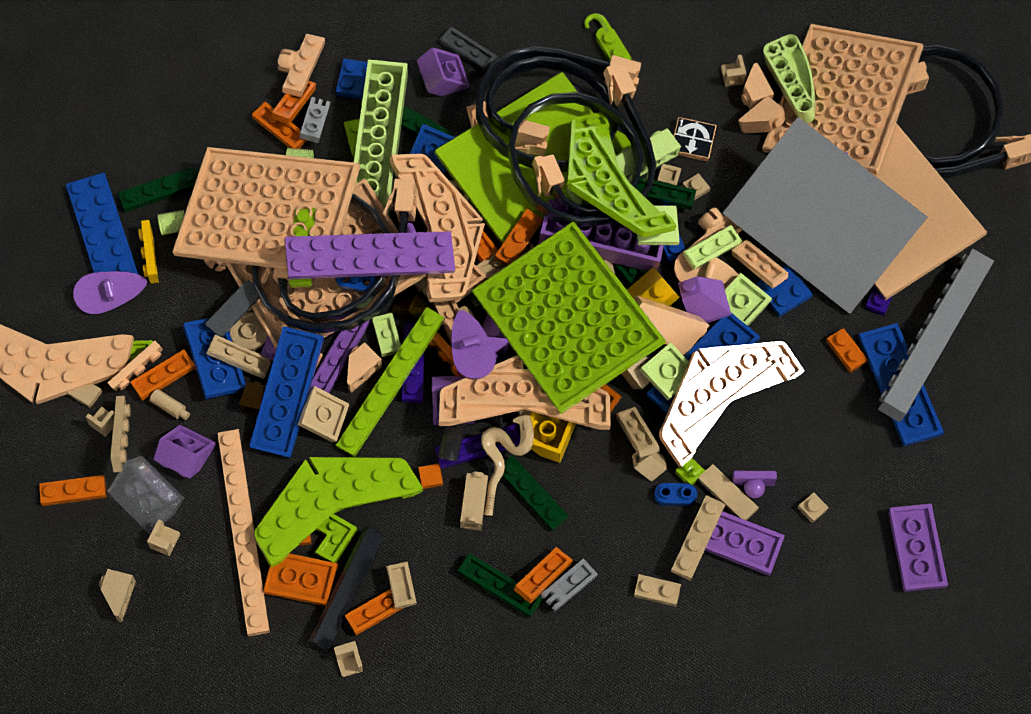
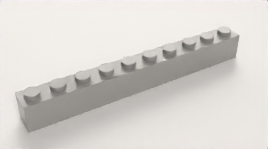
M972 249L969 255L964 254L959 262L962 267L960 270L955 269L950 278L953 280L952 284L947 283L942 291V294L945 296L943 299L938 298L933 307L936 310L935 313H930L924 324L927 325L925 330L921 328L915 337L918 340L917 344H911L906 353L909 355L908 359H903L897 370L900 373L898 376L894 374L888 383L891 387L889 392L885 390L881 395L879 401L882 404L878 409L879 411L901 422L994 260L975 249Z

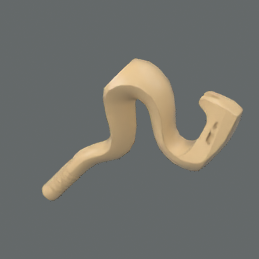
M529 415L519 416L513 420V422L520 425L521 440L519 446H516L509 435L500 428H488L482 434V448L495 465L494 473L488 485L484 515L493 516L496 487L505 468L504 459L495 443L500 442L514 455L520 456L528 453L532 448L534 439L533 425Z

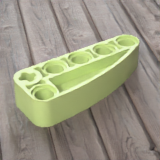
M789 34L764 46L765 62L795 116L800 117L806 123H810L815 118L816 108L812 72L799 39L795 35Z

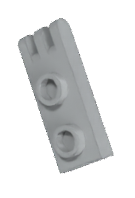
M311 97L299 138L319 143L331 102L327 101L325 106H323V99H319L318 104H315L316 98Z
M583 558L542 592L540 596L544 599L549 594L551 595L546 601L548 605L552 604L555 600L557 601L552 607L555 612L593 581L598 574Z

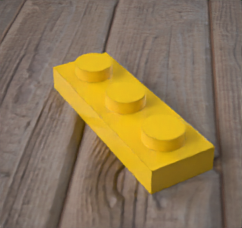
M144 220L141 221L142 229H139L140 241H144V247H141L142 259H146V265H143L144 276L149 278L150 284L159 283L153 231L150 221Z

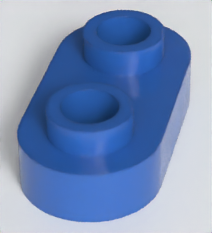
M375 276L350 277L348 282H344L346 277L335 278L340 288L365 293L377 280ZM370 281V284L365 286L364 282Z
M662 483L656 487L654 498L662 506H691L696 501L697 490L691 484ZM662 491H668L669 495H663ZM688 491L690 496H685L683 492Z

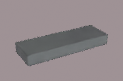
M450 27L439 39L440 44L485 73L490 64L497 60L495 54L453 27Z
M247 280L205 323L216 335L223 337L252 305L260 299L253 283Z

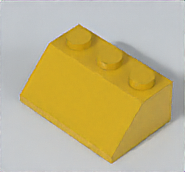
M654 267L627 289L633 299L637 295L667 306L672 305L680 298Z
M532 412L530 418L533 425L534 439L531 450L541 457L560 463L576 423Z

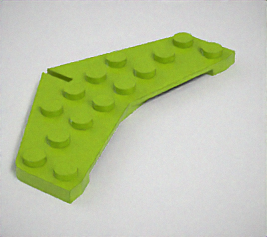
M599 112L573 118L569 137L566 186H569L568 189L641 237L675 231L677 225L672 217L665 211L660 212L628 182L619 168L608 130L609 122L606 115Z
M309 457V461L317 474H314L305 459L255 529V540L272 568L283 562L292 550L332 514L345 508L398 497H413L423 492V487L408 463L402 458Z

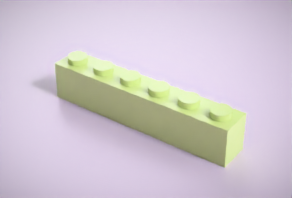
M668 128L652 134L650 140L657 168L678 156L681 146ZM642 145L641 149L644 160L640 176L648 172V167ZM626 148L616 156V160L628 182H631L635 161L632 148ZM569 186L567 187V193L576 204L590 205L589 202L568 189Z

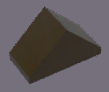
M417 293L398 295L390 313L417 323L426 307L435 312L436 310Z

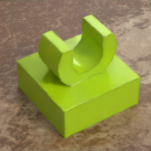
M691 458L683 466L678 467L675 474L686 484L693 485L705 470Z

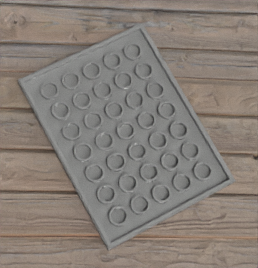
M800 117L796 118L722 213L849 314H851L928 218V216Z

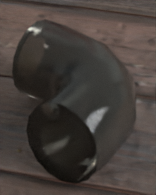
M466 423L445 427L437 458L458 462L462 441L468 434Z

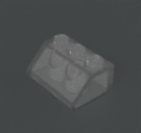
M143 456L127 460L123 464L122 472L117 474L107 491L149 535L152 533L158 519L165 523L176 513L184 500V497Z

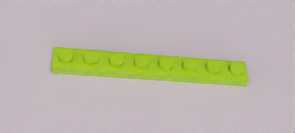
M426 307L336 444L338 448L353 457L357 455L445 321L442 315Z

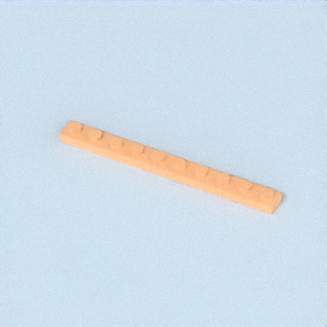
M239 429L219 432L218 439L247 635L249 637L270 633Z

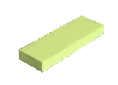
M732 225L687 249L682 255L694 271L736 247L742 240Z

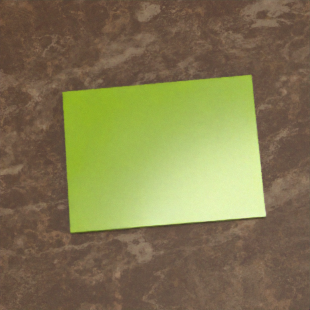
M561 72L504 107L497 114L513 125L529 104L550 94L577 92V90L564 73ZM576 103L553 104L531 114L526 121L550 127L544 157L553 154L556 160L567 161L572 119L594 113L589 107ZM487 118L491 129L508 145L510 136L501 133ZM479 124L435 150V155L502 245L526 209L544 219L545 215L529 204L516 185L511 174L509 159L504 157L485 139ZM613 139L612 145L615 156H617L622 150ZM519 164L523 177L536 196H538L534 169ZM564 172L562 175L565 183L562 187V192L572 200L567 193V172ZM541 189L539 198L548 203L549 199L555 200L553 195L545 197Z
M571 222L471 290L560 414L566 412L666 343L664 337L575 222Z

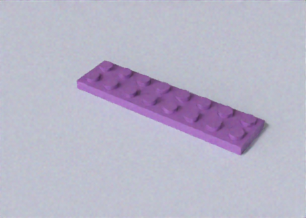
M451 231L285 237L284 239L288 279L455 272Z

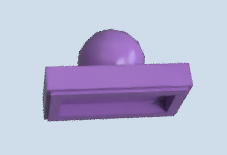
M734 471L731 480L736 486H744V491L748 497L756 499L764 494L765 486H774L777 480V472Z

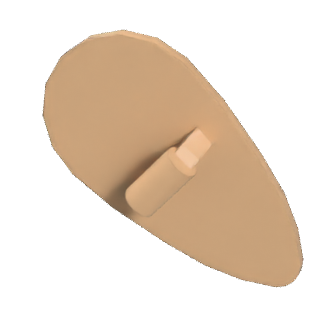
M682 253L678 255L674 263L675 276L679 282L699 276L721 280L726 289L739 275L732 267L717 257L694 271Z

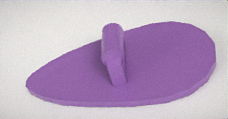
M130 272L91 273L81 277L76 283L73 290L74 300L83 312L100 314L133 299L144 289L147 280L143 276Z
M461 310L456 314L452 326L454 365L457 371L464 377L481 379L488 376L494 369L496 363L495 352L479 322L468 312Z

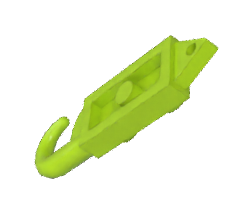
M593 13L586 17L584 21L586 29L589 28L591 20H597L601 24L602 28L596 33V41L609 62L612 55L629 60L632 59L615 30L611 28L603 15Z

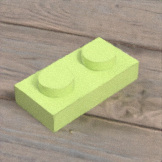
M389 313L372 318L382 357L396 354L401 344L393 314Z

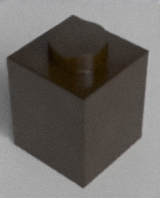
M247 381L239 403L241 412L258 416L266 389L263 383Z

